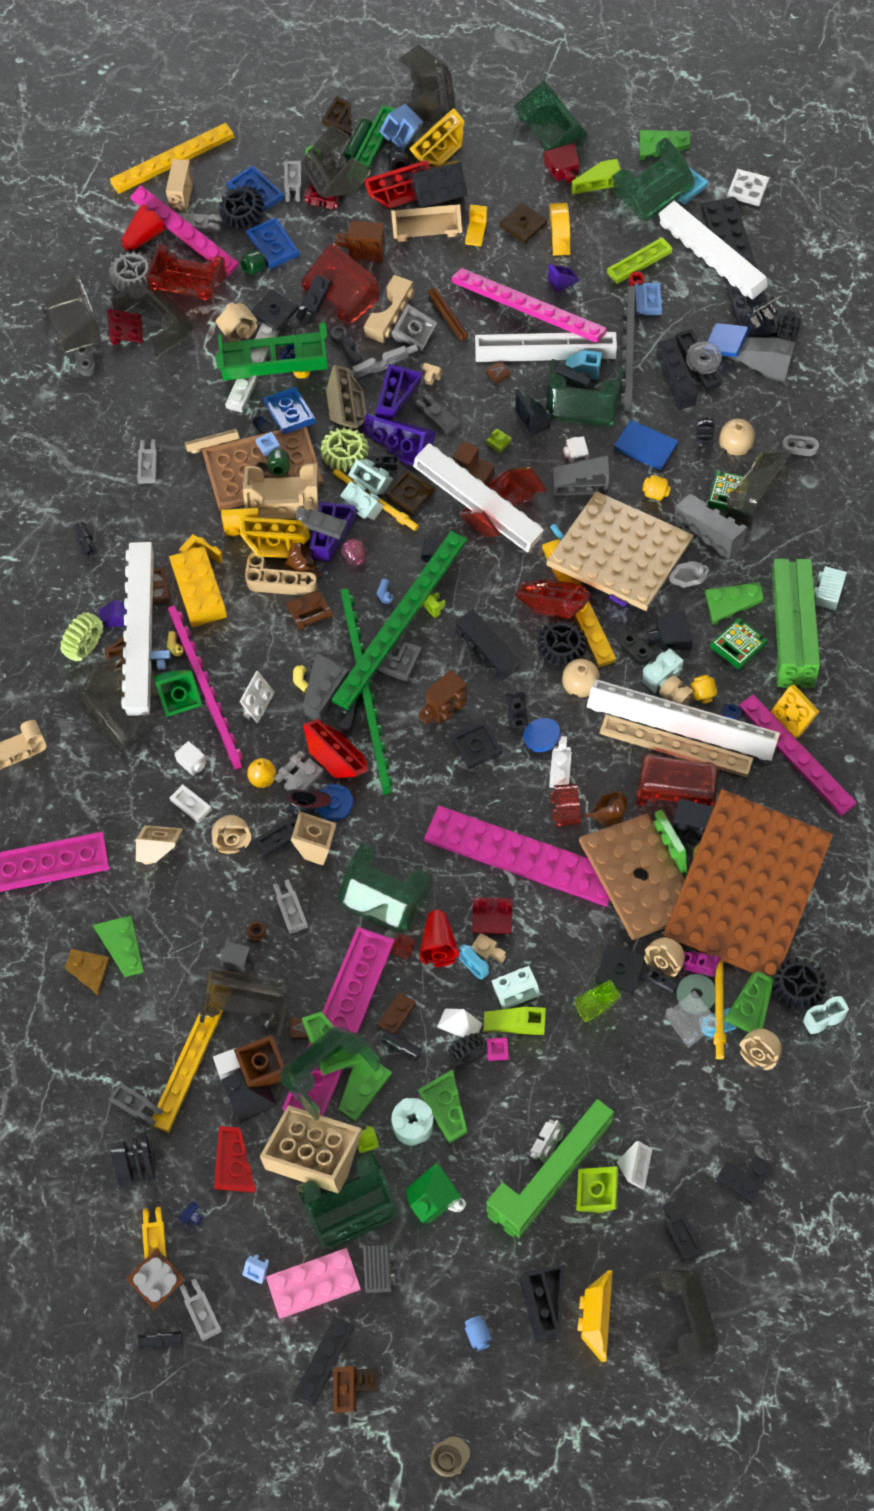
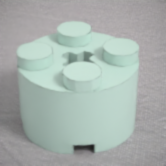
M405 1098L397 1104L392 1113V1127L397 1139L406 1145L414 1146L430 1138L434 1122L432 1109L428 1104L416 1098ZM416 1120V1122L409 1124V1121Z

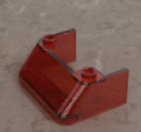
M532 467L508 469L487 486L489 489L496 491L501 498L509 501L513 507L521 502L528 503L534 498L535 493L547 490ZM465 506L459 512L460 517L484 537L501 534L484 510L472 511Z

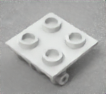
M256 671L240 700V703L245 708L243 716L248 719L252 717L256 723L261 719L275 693L259 671Z

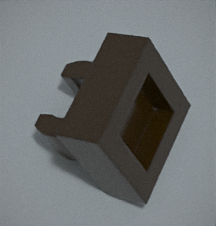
M357 1369V1393L378 1392V1369Z

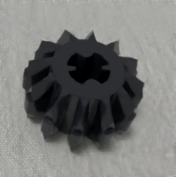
M703 417L697 419L696 444L698 446H713L715 420L713 418Z

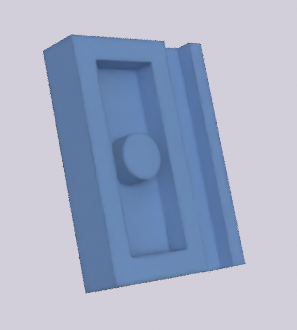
M660 282L643 283V285L635 283L636 316H639V314L662 315Z

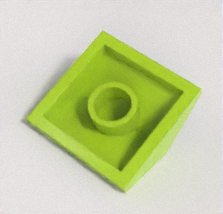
M618 1167L578 1169L576 1210L603 1213L617 1209Z

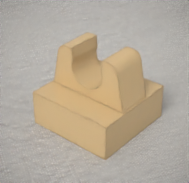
M424 363L422 371L425 376V384L432 386L435 379L441 380L442 370L440 367Z

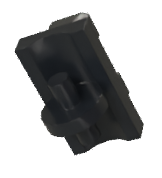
M525 693L505 694L509 728L527 726Z

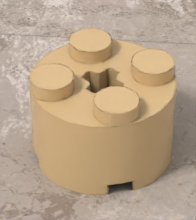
M229 303L226 306V310L216 319L218 327L230 342L240 341L244 337L246 339L250 338L258 326L256 324L257 319L243 303Z

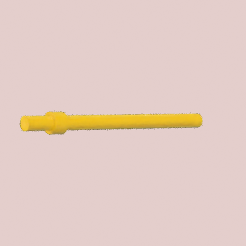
M334 469L333 475L346 484H349L350 481L357 484L342 471ZM380 498L379 502L384 505L383 509L397 518L399 523L407 525L414 531L419 528V525L409 519L407 514L399 512Z
M722 960L717 965L715 976L716 1033L714 1034V1044L716 1045V1059H724V1045L726 1044L723 1021Z

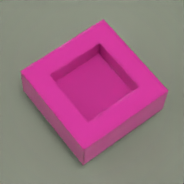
M507 1038L487 1039L488 1061L509 1059Z

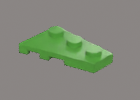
M640 130V160H644L645 157L651 155L656 157L660 156V153H673L690 148V131Z
M760 582L708 589L704 593L712 625L725 617L727 619L733 616L734 613L740 610L744 611L763 602Z
M132 916L93 925V928L124 977L144 972Z
M758 971L753 972L723 1021L747 1032L759 1028L763 1029L772 983L774 981L772 977Z
M360 1049L358 1056L362 1061L353 1066L339 1106V1112L355 1123L392 1076L390 1070Z
M452 1069L417 1090L421 1099L432 1109L433 1118L449 1144L467 1134Z

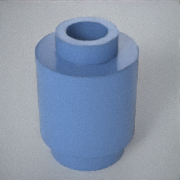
M481 1316L467 1320L465 1322V1331L472 1348H477L478 1351L488 1348L492 1337L485 1320H482Z

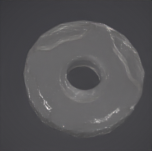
M706 341L691 345L686 356L688 366L693 371L697 370L702 374L717 370L722 359L721 350L715 344ZM700 356H707L708 359L702 360Z

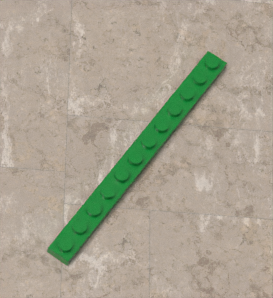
M450 531L332 698L333 703L349 711L467 543V538Z
M347 588L341 590V597L355 664H357L365 650L363 642L359 643V638L362 636L360 626L356 627L355 622H358L357 612L352 610V606H355L353 595H349ZM370 679L361 693L382 793L386 795L390 794V787L393 786L392 776L387 775V769H390L388 758L383 756L386 748L384 741H380L379 737L382 736L381 725L376 723V719H379L377 708H373L372 704L375 702L374 692L369 690V686H372Z

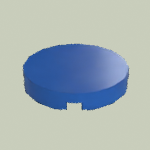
M540 718L534 720L526 727L523 738L528 748L535 752H545L555 747L554 744L560 741L562 733L556 721L549 718Z
M330 784L320 790L331 797L329 805L316 809L323 819L340 821L350 815L353 809V797L346 787L339 784Z

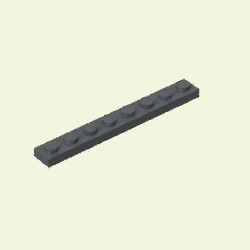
M628 286V292L624 293V304H627V307H624L623 318H626V321H623V332H626V335H623L622 346H626V350L622 351V360H625V364H622V375H625V379H622L621 389H625V393H621V404H624V411H631L635 286Z

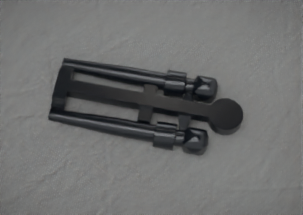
M788 311L786 316L780 314L776 338L780 339L781 332H784V340H787L789 333L792 334L791 341L795 342L801 318L795 317V312Z

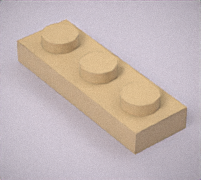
M233 429L184 443L187 452L198 453L202 451L201 448L236 441V439H239L238 431Z

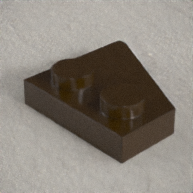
M336 96L324 115L321 124L350 137L352 132L351 103Z

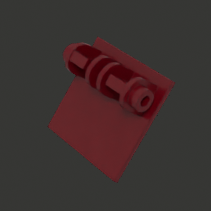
M313 179L304 194L305 202L318 207L321 206L322 202L323 208L326 206L329 209H338L339 202L337 201L346 185L337 182H327L322 179Z
M107 309L109 338L113 345H118L120 340L143 343L141 314Z
M473 897L472 933L512 934L513 898Z

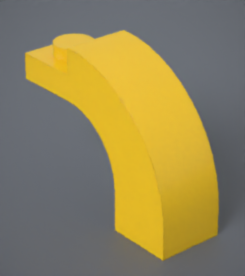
M551 203L549 208L553 256L570 255L567 203Z

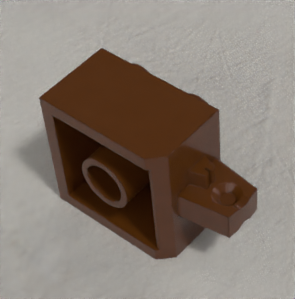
M352 221L349 224L348 233H337L336 246L348 248L349 259L383 262L386 246L384 223Z
M449 670L426 690V705L418 713V717L425 724L432 720H435L439 725L444 721H448L456 710H460L466 705L467 684L452 670Z

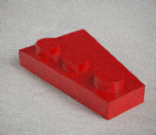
M219 1126L214 1181L215 1190L256 1192L239 1127Z

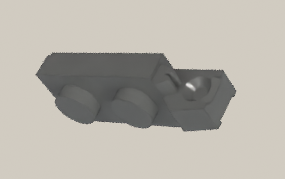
M298 508L295 513L296 519L303 521L302 524L306 525V528L336 539L341 538L347 526V521L316 510L309 509L307 511L306 509Z

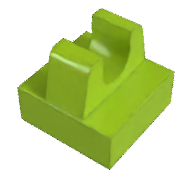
M495 429L486 440V444L499 453L511 443V437L499 429Z
M438 592L430 594L423 604L434 618L439 616L440 611L446 606L445 600L441 602L436 601L440 598Z
M366 1126V1129L362 1130L357 1145L360 1154L379 1147L374 1127Z

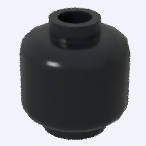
M395 147L388 153L390 168L397 170L410 166L409 153L405 148Z

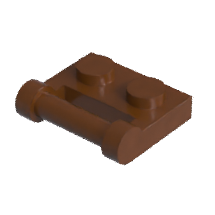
M320 589L286 603V607L299 631L304 629L305 626L321 619L333 617L332 611ZM323 609V611H321V612H319V613H317V614H314V615L309 616V617H307V618H305V619H302V620L300 619V618H302V617H305V616H307V615H310V614H312V613H314V612H317V611Z

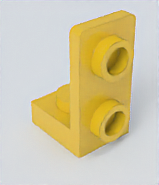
M470 204L469 225L465 239L466 245L482 246L487 224V206Z
M194 534L179 549L180 553L204 546L210 558L220 564L223 562L222 552L216 546L212 547L202 537L198 538Z

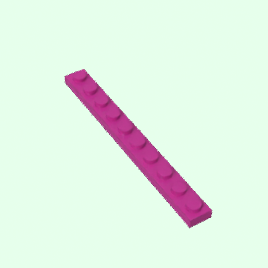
M463 268L452 276V283L593 342L597 343L606 334V327Z
M175 605L169 607L168 611L171 621L178 633L180 642L234 770L241 768L240 760L243 759L240 749H235V737L233 733L229 734L227 730L230 726L226 717L222 718L221 716L223 710L220 702H215L214 698L217 697L213 686L209 687L207 683L210 682L209 676L206 671L203 672L201 669L203 667L201 657H196L195 655L197 649L194 641L190 642L188 638L191 636L188 627H184L182 624L184 622L181 611L177 612Z

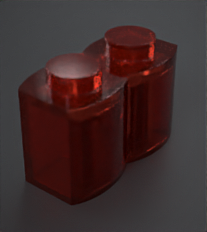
M577 783L554 785V791H551L550 795L551 803H555L556 809H552L553 820H557V826L581 824Z

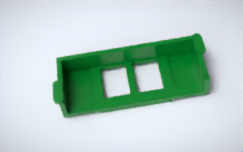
M321 322L319 324L320 332L225 343H222L221 334L218 335L219 353L216 354L217 368L221 369L223 381L244 379L252 376L328 369L324 341L327 338L326 323ZM294 344V359L276 360L275 346ZM270 347L271 361L252 363L251 349Z

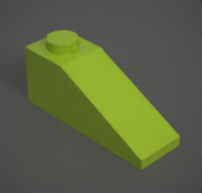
M613 159L600 162L572 181V195L620 186L622 172L618 160Z

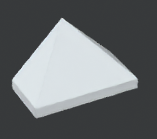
M445 1009L437 1028L464 1038V1036H469L471 1033H479L483 1023L464 1009Z
M639 1141L635 1142L617 1161V1164L629 1183L645 1189L652 1148Z

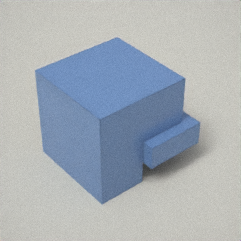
M404 104L388 114L379 132L388 141L392 139L391 141L397 147H403L407 150L424 122Z

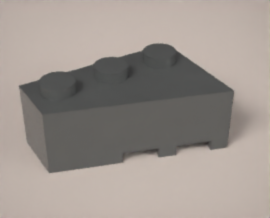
M608 456L553 467L554 496L595 494L596 491L608 494Z

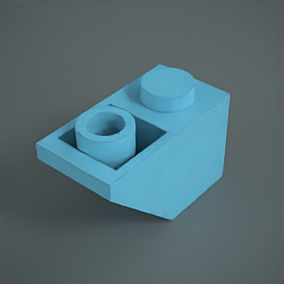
M583 350L566 358L565 365L573 368L576 373L584 372L590 376L589 378L598 379L602 352Z

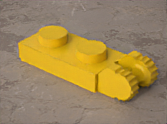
M161 1206L156 1207L157 1222L150 1223L148 1208L143 1209L144 1224H142L145 1259L156 1248L167 1258L165 1227Z

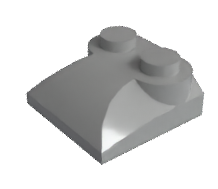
M407 304L391 333L396 341L406 342L410 345L416 344L418 349L423 350L437 322Z

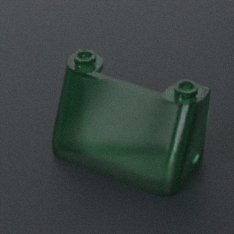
M545 80L514 105V108L518 111L515 114L521 122L525 120L544 145L541 147L544 151L573 143L576 144L588 136L587 132Z

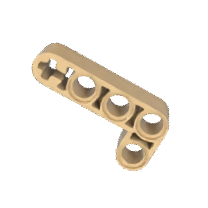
M251 553L248 557L245 578L247 587L251 591L304 596L318 590L316 576L313 573L266 569L264 557L257 556L255 553Z
M35 720L24 722L20 726L21 734L0 742V770L46 749V742Z

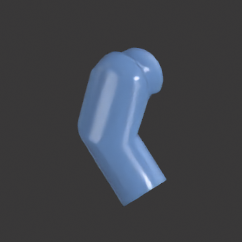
M387 579L381 580L377 590V596L384 604H390L394 598L393 594L390 595V592L387 591L390 581Z

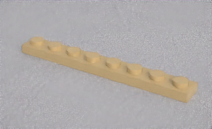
M605 715L600 729V734L746 778L753 761L752 757L610 715Z

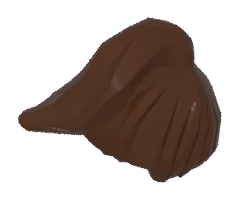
M294 543L289 548L287 554V561L285 562L286 571L313 573L317 578L321 577V573L317 571L314 560L308 553L309 548L302 543Z
M620 791L603 795L601 800L595 805L594 810L586 813L584 816L595 819L606 828L619 824L627 808V798Z

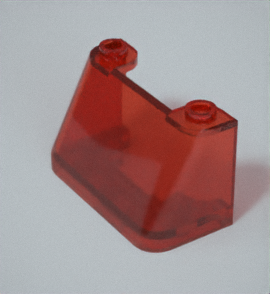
M332 243L324 249L302 278L301 285L307 292L316 274L330 280L332 285L326 298L337 306L338 317L349 325L379 301L376 278Z
M158 244L146 274V280L148 285L154 290L169 291L198 297L203 300L211 299L226 279L224 257L216 256L213 262L208 260L207 264L178 259L176 253L170 254L167 251L166 245Z
M647 754L642 758L636 804L645 805L649 799H652L654 803L656 799L679 802V799L714 807L719 768L712 762L700 763Z

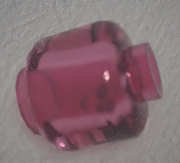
M353 538L342 544L341 554L347 564L358 566L365 562L364 557L367 556L368 552L361 540Z

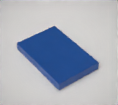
M253 165L227 182V187L230 189H237V185L242 188L245 185L247 188L251 186L253 189L258 190L264 201V212L284 199V194Z
M277 217L246 230L256 249L265 255L267 259L266 264L269 269L300 256L299 250Z
M296 386L263 398L266 407L283 435L316 423L315 417Z
M630 420L615 443L614 449L662 471L677 447L678 441Z

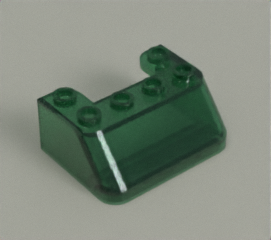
M666 137L656 144V153L661 159L635 177L629 170L622 169L612 175L614 192L643 221H648L655 217L669 204L680 199L695 186L694 176L683 155Z
M361 842L347 866L338 894L339 903L344 908L394 932L404 933L409 930L432 889V875L421 870H415L410 873L405 883L371 868L376 857L375 851L371 846Z
M373 1151L361 1156L357 1160L356 1168L359 1177L344 1183L339 1194L332 1191H326L321 1194L318 1185L313 1181H306L295 1186L323 1249H334L392 1222L398 1216V1208L385 1174Z

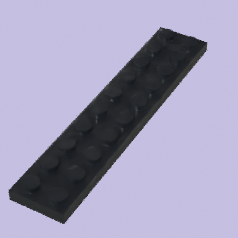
M735 197L703 202L702 210L708 229L757 269ZM723 276L737 325L746 326L747 322H741L746 318L745 315L751 309L765 303L767 300L765 291H762L752 300L750 297L744 296L738 287L732 286L728 279ZM774 319L769 320L767 323L764 322L763 325L755 330H749L747 337H775L777 329Z

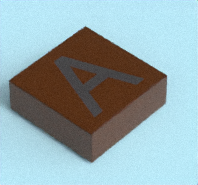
M501 361L486 369V373L496 384L511 376V372Z
M304 1017L290 1018L291 1040L309 1039L302 1023V1018Z

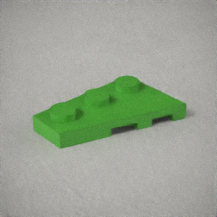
M663 810L656 811V820L653 821L656 831L660 832L662 841L667 846L679 872L682 873L683 877L687 876L686 850Z
M322 1012L302 1018V1023L322 1075L358 1064L362 1061L358 1054H355L350 1048L347 1041L338 1034L336 1028Z

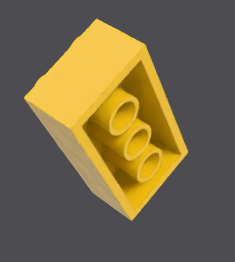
M205 547L169 556L191 627L227 618L225 606Z

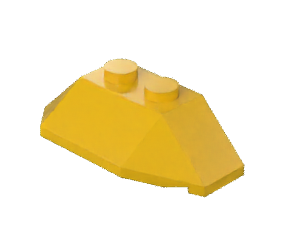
M453 108L410 147L411 152L420 162L428 160L429 165L433 166L443 164L462 146L465 121Z
M239 518L241 536L257 556L287 558L289 548L294 543H302L304 545L310 538L309 529L300 520Z
M608 1270L585 1289V1294L580 1296L579 1309H583V1318H578V1331H582L581 1338L601 1362H606L613 1272L611 1270Z

